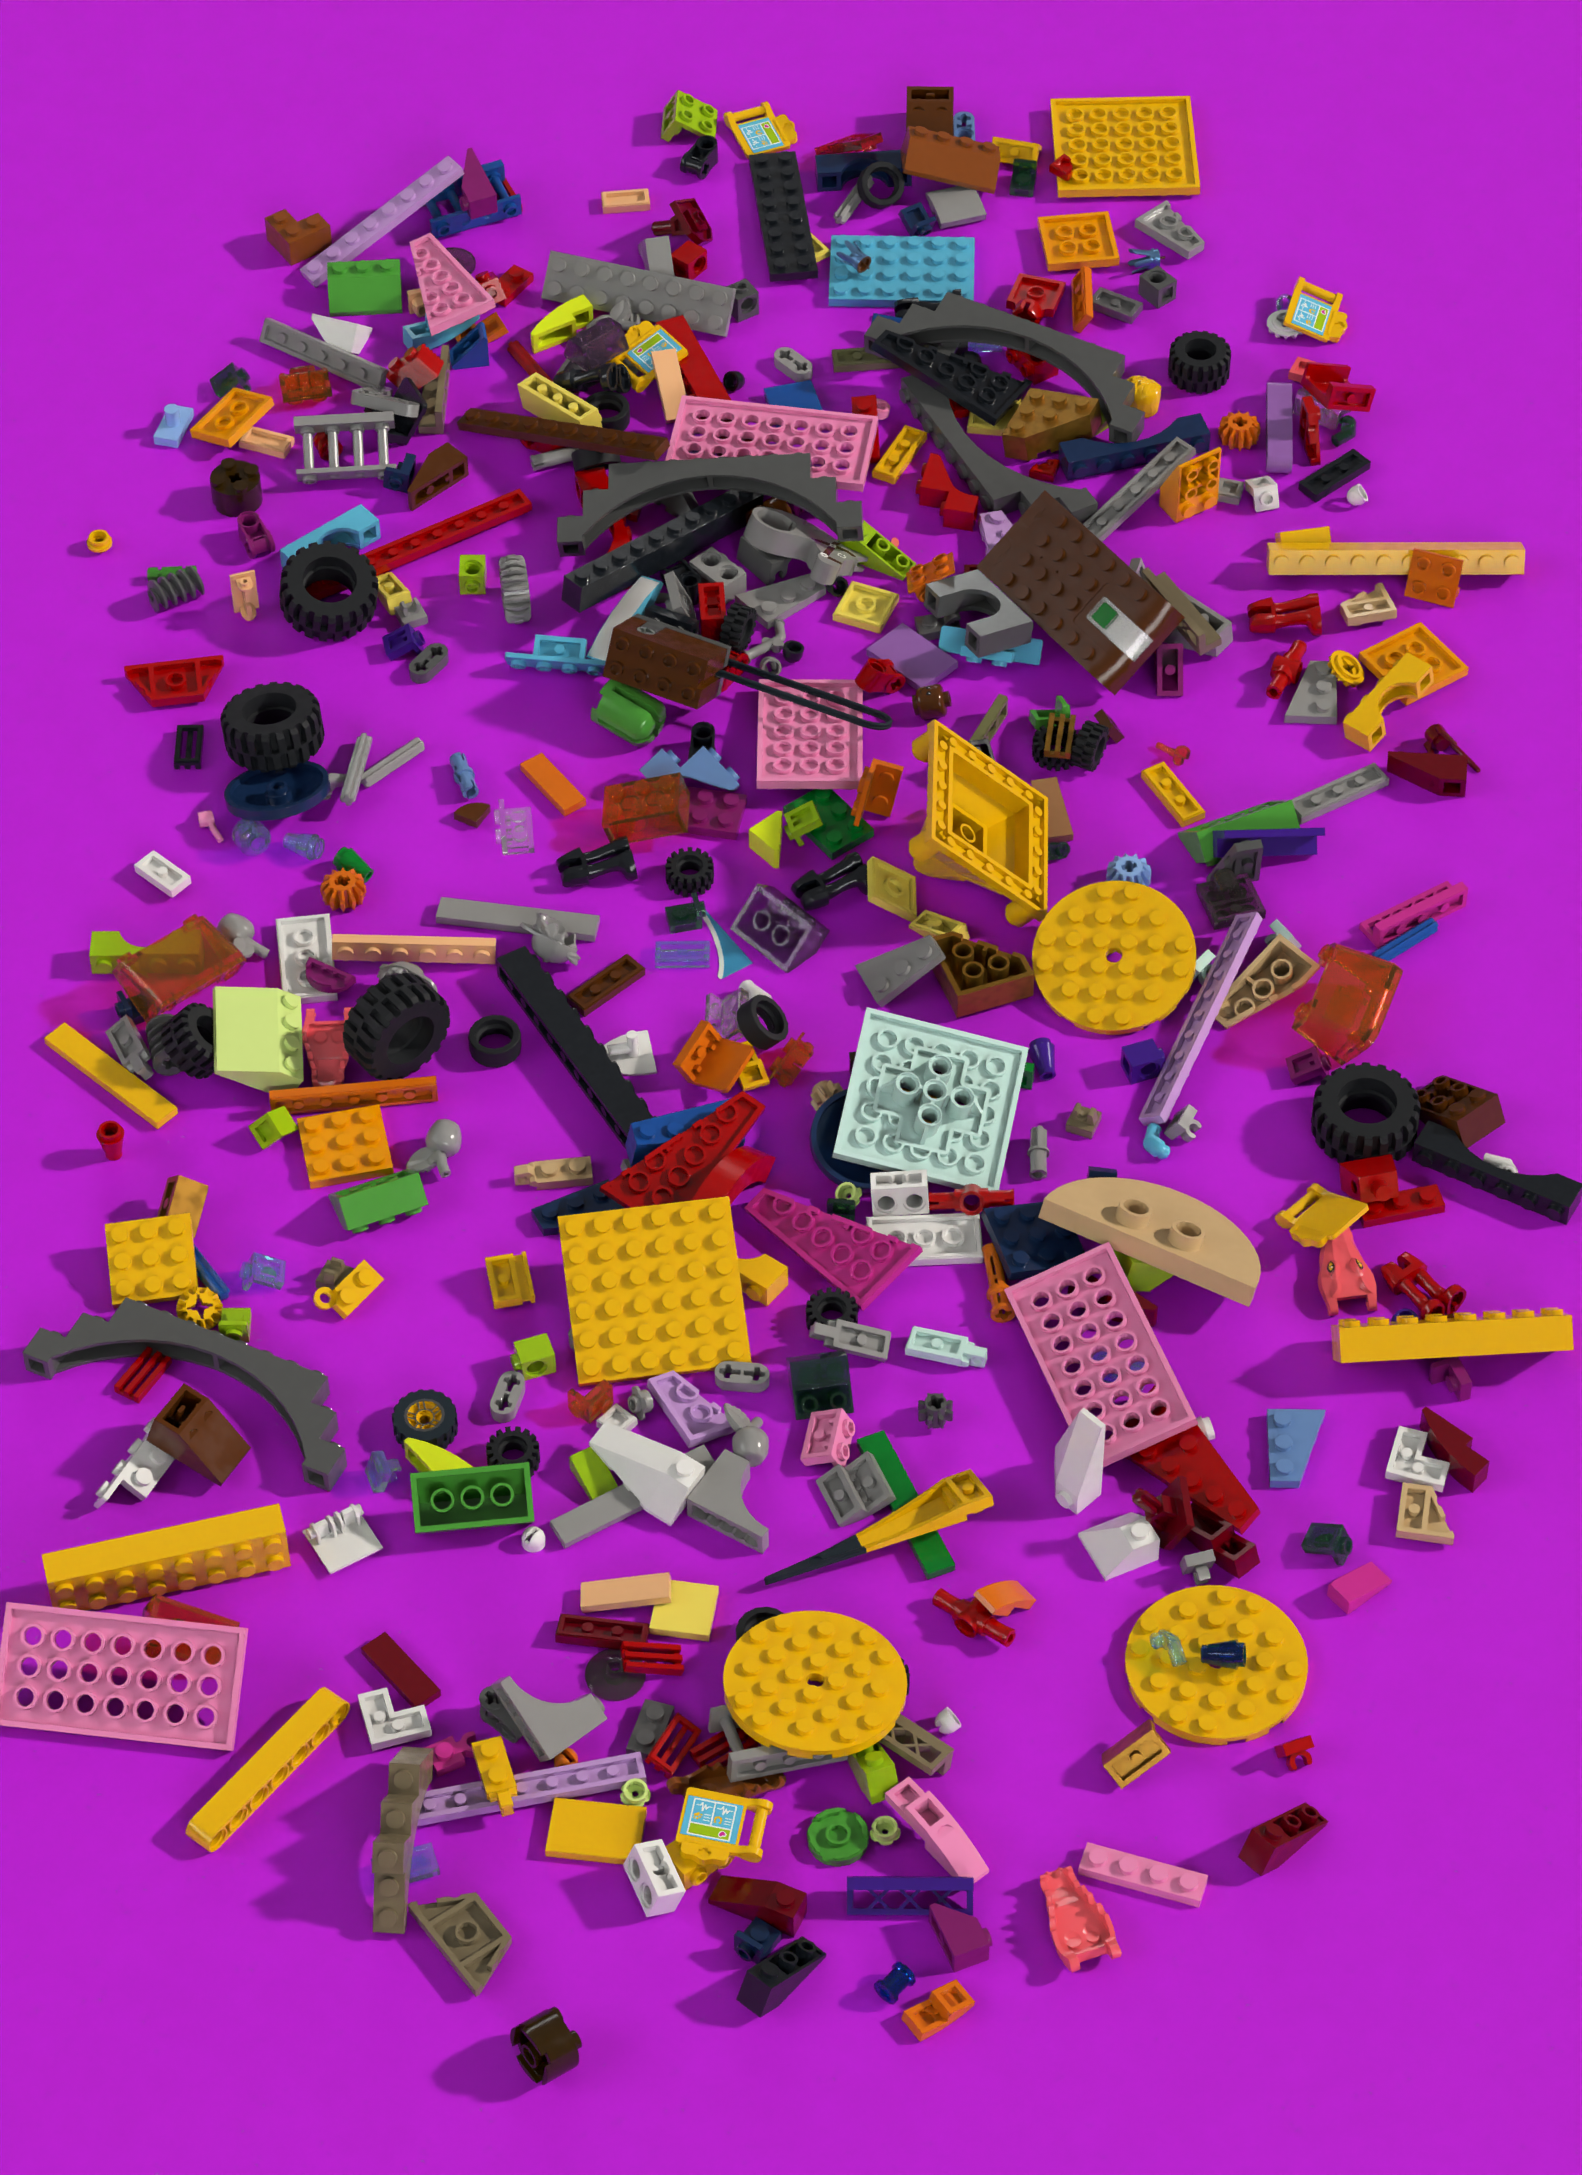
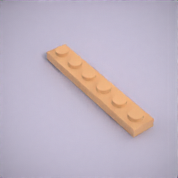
M332 934V960L495 964L496 938Z

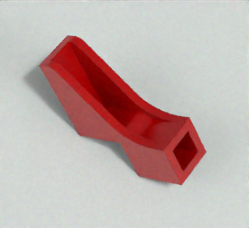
M930 453L928 462H924L922 465L921 477L923 478L922 480L918 479L916 484V494H919V505L940 508V516H943V527L973 532L978 516L979 496L966 494L956 489L949 478L940 455Z

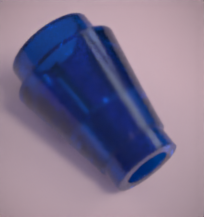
M1238 1639L1202 1645L1201 1662L1235 1670L1238 1667H1245L1246 1644L1245 1642H1238Z

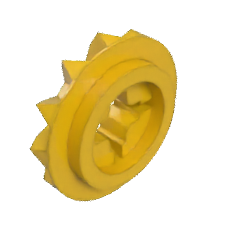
M1337 650L1328 657L1329 662L1327 665L1332 669L1331 674L1337 677V681H1342L1346 687L1350 685L1353 688L1363 682L1364 670L1353 655Z
M195 1286L192 1289L185 1290L180 1296L176 1312L178 1318L185 1321H193L198 1326L210 1330L220 1321L223 1304L218 1297V1293H214L208 1287ZM197 1298L201 1301L202 1306L208 1307L204 1309L203 1319H201L197 1310L191 1309L196 1306Z

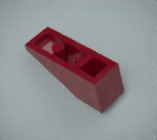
M721 1875L708 1899L709 1904L751 1921L758 1917L783 1934L793 1938L807 1914V1893L777 1881Z

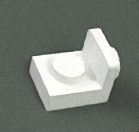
M1270 476L1245 480V490L1253 496L1254 510L1256 512L1279 508L1278 485Z

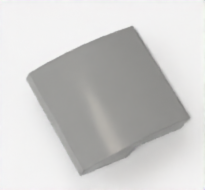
M956 186L926 193L932 215H936L940 229L986 220V211L977 191L974 189Z
M866 1451L846 1467L840 1464L836 1465L816 1480L840 1527L860 1521L896 1500L874 1455L869 1451Z

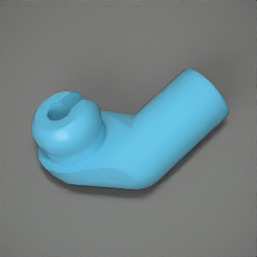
M1150 1123L1147 1127L1143 1147L1152 1156L1166 1159L1170 1154V1147L1165 1145V1142L1159 1138L1161 1127L1158 1124Z

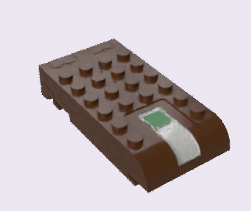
M1045 490L976 566L1114 695L1117 694L1185 618Z

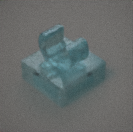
M372 1451L365 1468V1473L373 1493L385 1492L388 1482H394L398 1479L395 1471H401L402 1469L398 1459L387 1460L384 1451Z

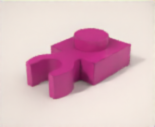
M474 1731L465 1733L458 1742H455L453 1736H450L424 1747L434 1748L433 1770L437 1777L466 1766L465 1757L474 1758L472 1746H469L470 1743L476 1741Z

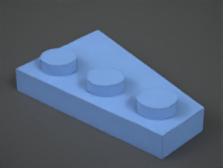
M1267 1409L1270 1488L1300 1487L1311 1451L1318 1437L1320 1426L1325 1418L1326 1410Z

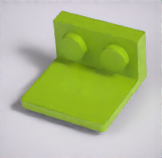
M677 90L663 109L661 138L669 142L674 135L680 133L682 128L700 137L704 135L716 137L718 111L711 105L695 99L690 94Z

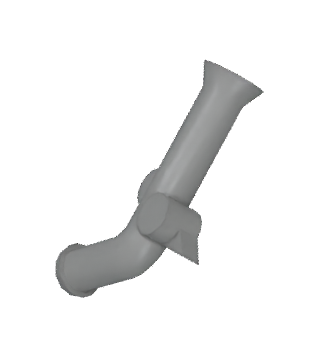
M776 619L773 622L775 637L771 639L764 637L761 640V644L747 651L742 650L740 654L745 653L749 656L748 664L752 659L770 650L774 653L781 652L786 638L785 622L782 619Z

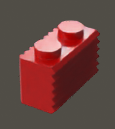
M425 344L417 348L412 346L405 352L402 358L395 357L389 363V371L386 378L399 388L402 380L408 377L412 379L417 389L439 376L444 362Z

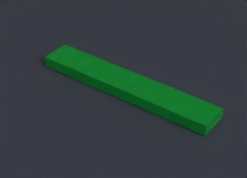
M884 1430L857 1439V1447L861 1455L866 1451L874 1455L896 1497V1500L888 1505L892 1513L919 1496ZM937 1530L907 1540L927 1580L955 1570V1563Z

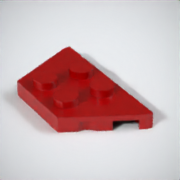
M223 655L130 665L124 666L125 677L152 707L203 702L224 666Z

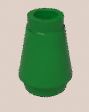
M343 847L334 857L333 864L338 871H341L343 867L346 871L354 868L356 874H362L364 883L369 881L374 873V870L370 868L353 848Z

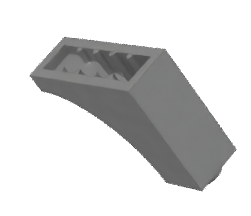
M669 236L647 238L638 244L639 255L643 259L645 270L674 276Z
M724 1449L687 1497V1516L763 1554L769 1546V1529L760 1524L749 1513L742 1499L743 1491L750 1480V1461Z
M510 1676L502 1677L491 1684V1687L540 1762L551 1760L608 1719L604 1714V1705L599 1698L591 1693L581 1695L567 1703H551L532 1697L523 1691Z

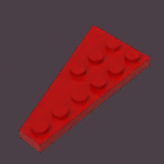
M741 1091L717 1107L707 1117L698 1120L692 1124V1127L681 1134H677L646 1155L643 1160L631 1168L628 1167L622 1171L615 1179L600 1186L599 1191L624 1208L692 1201L709 1173L728 1153L738 1147L764 1112L766 1106L746 1092Z

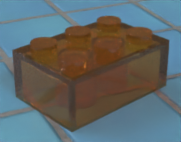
M681 773L605 786L602 827L609 842L611 843L616 838L626 836L628 842L633 843L687 833L690 792Z

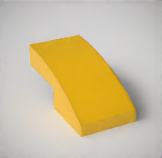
M748 1041L741 1042L743 1044L750 1045L754 1049L753 1045H751ZM755 1050L750 1061L737 1079L743 1091L770 1084L761 1058L758 1059Z

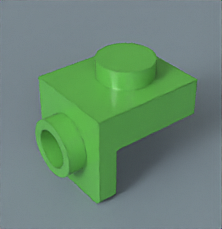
M1056 696L1055 709L1030 710L1029 721L1034 729L1040 731V727L1043 725L1047 728L1050 713H1055V717L1065 714V718H1070V705L1066 703L1063 696Z

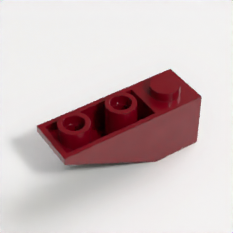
M1388 751L1387 771L1436 795L1465 797L1468 756Z
M1305 1802L1253 1828L1238 1857L1256 1873L1263 1876L1280 1867L1322 1830L1328 1821L1314 1807L1309 1806Z

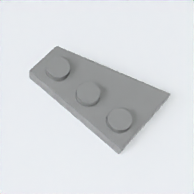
M1167 200L1135 219V228L1186 259H1190L1204 250V240L1191 226L1185 225L1182 222V216L1178 212L1174 213L1171 210V204Z

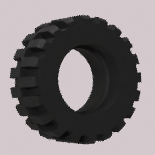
M323 541V544L314 542L309 544L307 549L301 547L296 551V556L291 555L288 558L286 566L283 567L281 572L280 608L284 612L287 622H293L292 627L296 631H304L305 636L313 639V636L318 637L319 641H327V639L341 641L344 636L347 638L355 636L356 630L361 632L367 627V622L372 620L377 604L378 578L376 577L374 566L370 564V560L364 554L360 556L358 549L352 546L347 548L346 544L338 542V544H331V541ZM332 580L346 586L352 594L342 601L323 602L312 597L306 588L317 581Z
M270 682L267 685L262 683L255 685L254 688L242 690L240 695L236 694L230 702H227L220 718L228 756L242 768L246 767L251 771L269 772V770H275V772L283 771L284 768L289 767L291 769L297 767L298 763H305L309 760L310 756H314L318 752L325 736L318 699L308 689L298 684L294 686L290 682H284L283 684Z
M412 973L392 974L390 978L384 977L379 980V983L375 986L371 985L367 992L356 1000L357 1004L355 1007H351L348 1013L349 1018L344 1023L343 1043L350 1056L376 1079L394 1080L397 1077L405 1078L410 1072L415 1073L418 1071L423 1063H428L432 1059V1054L441 1047L440 1043L442 1040H445L447 1036L446 1029L450 1026L449 1006L444 998L420 976Z
M1362 1062V1065L1358 1066L1355 1063L1348 1064L1345 1069L1340 1067L1332 1071L1331 1076H1325L1321 1081V1085L1315 1091L1311 1118L1312 1135L1316 1138L1315 1142L1319 1148H1325L1324 1153L1331 1159L1337 1158L1338 1163L1388 1154L1392 1155L1393 1160L1399 1161L1406 1156V1152L1412 1149L1417 1138L1421 1110L1418 1093L1412 1088V1084L1405 1077L1401 1078L1399 1072L1394 1069L1389 1071L1384 1065L1371 1066L1370 1063ZM1366 1108L1381 1113L1387 1119L1378 1123H1361L1349 1118L1344 1113L1353 1109Z

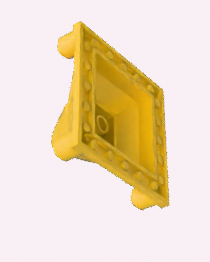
M936 719L932 720L927 724V731L912 741L914 757L920 761L928 762L929 766L927 778V816L921 832L909 841V852L913 857L915 869L929 877L956 881L967 880L1000 895L1003 894L1012 900L1005 908L1006 919L1012 925L1023 927L1033 919L1039 922L1042 921L1047 914L1048 798Z

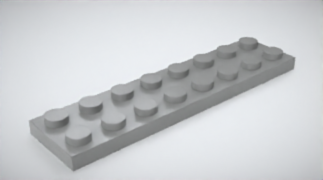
M550 250L541 298L566 303L584 294L593 305V309L609 313L617 303L627 300L631 306V312L633 314L639 313L641 315L640 319L658 322L683 315L691 330L727 337L737 289Z

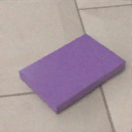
M901 623L867 648V656L870 658L890 659L897 673L902 674L906 679L905 682L916 690L919 687L938 683L958 668V661L904 623Z

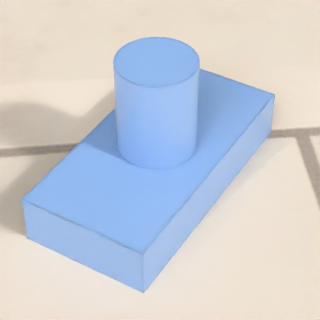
M168 404L164 407L165 415L153 436L154 444L178 448L194 417V410L189 407Z

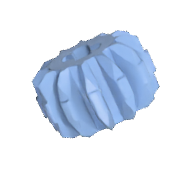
M1125 853L1123 857L1115 856L1114 860L1109 862L1107 866L1106 881H1129L1149 887L1151 883L1150 865H1147L1146 858L1138 859L1137 854L1128 856Z

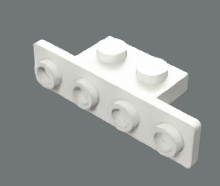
M155 1417L144 1427L143 1431L147 1433L142 1440L137 1438L127 1450L131 1454L126 1461L121 1459L111 1473L115 1476L109 1483L106 1480L95 1493L99 1498L93 1506L97 1509L109 1499L119 1484L143 1501L174 1461V1457L146 1441Z

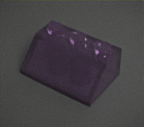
M758 883L730 928L786 973L791 972L816 954L830 931L778 889Z

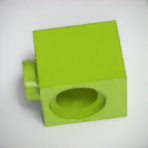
M460 555V595L486 594V556Z
M547 1333L513 1342L514 1354L510 1355L514 1371H519L524 1376L525 1381L556 1372L555 1353Z

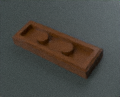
M626 954L566 996L567 1003L575 1007L582 1016L586 1017L645 975V968Z

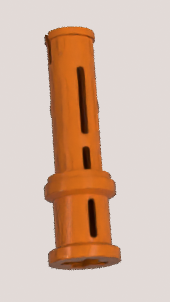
M988 1243L982 1247L989 1283L986 1294L992 1306L990 1316L995 1322H1008L1015 1317V1312L1004 1289L1010 1286L1006 1284L1004 1268L993 1243Z

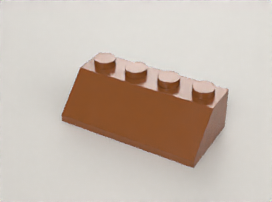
M908 126L900 150L904 174L991 194L995 193L1001 159L999 146L991 142L973 141L965 136L961 138L952 136L944 131H930L922 126Z

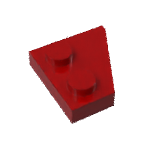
M1312 396L1302 397L1298 434L1310 466H1315L1321 463L1318 423L1321 413L1319 406L1315 405Z

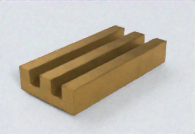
M1055 713L1049 714L1044 757L1070 759L1076 715H1070V718H1065V714H1060V717H1055ZM1054 724H1058L1055 751H1050ZM1064 725H1069L1065 752H1060Z

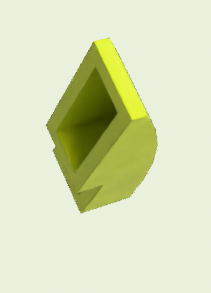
M584 294L560 305L536 325L531 332V347L534 354L577 338V330L586 327L593 320V305Z
M409 1437L404 1440L405 1457L419 1472L472 1467L460 1457L441 1447Z

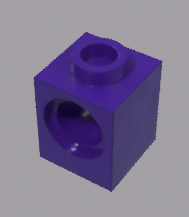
M1153 1038L1122 1047L1121 1067L1131 1085L1159 1076L1162 1066L1165 1064V1055L1162 1048H1157Z

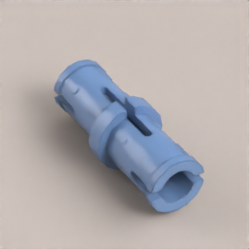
M460 752L454 753L449 759L454 770V780L459 784L463 797L473 799L479 793L474 780L475 773L469 767L464 753L462 755Z

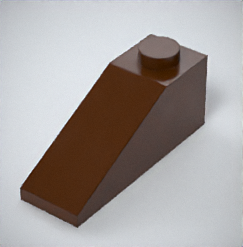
M448 442L429 453L407 490L409 509L411 511L417 509L469 475L467 456Z

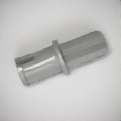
M1043 1126L1032 1127L1030 1130V1148L1027 1152V1155L1030 1157L1029 1176L1035 1180L1047 1177V1158L1050 1155V1150L1047 1148V1130Z

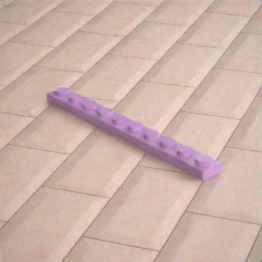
M1257 911L1235 916L1138 1118L1144 1126L1150 1123H1166L1171 1110L1180 1095L1181 1089L1190 1074L1191 1068L1200 1053L1201 1047L1263 918Z

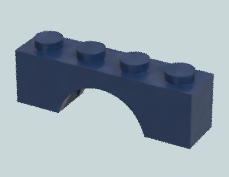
M900 150L815 155V176L818 192L842 190L848 181L859 177L866 167L879 161L890 162L895 165L903 175L904 186H912V175L903 173ZM877 171L871 174L873 178L884 182L887 187H894L892 178L887 173Z

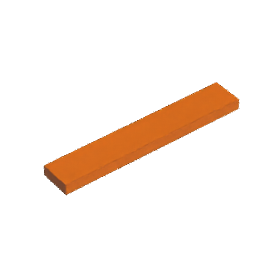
M436 1076L271 1090L269 1091L271 1111L285 1106L289 1114L353 1109L376 1104L390 1106L438 1101Z

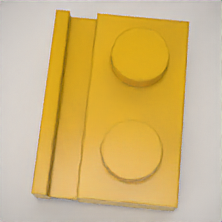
M526 1251L521 1252V1255L513 1256V1253L485 1258L494 1309L523 1305L525 1301L535 1303V1293Z

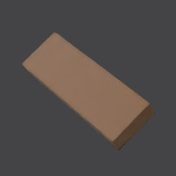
M1057 777L1031 780V786L1048 798V844L1073 841L1074 834Z

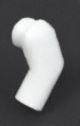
M1485 1153L1483 1161L1497 1168L1518 1173L1511 1159Z

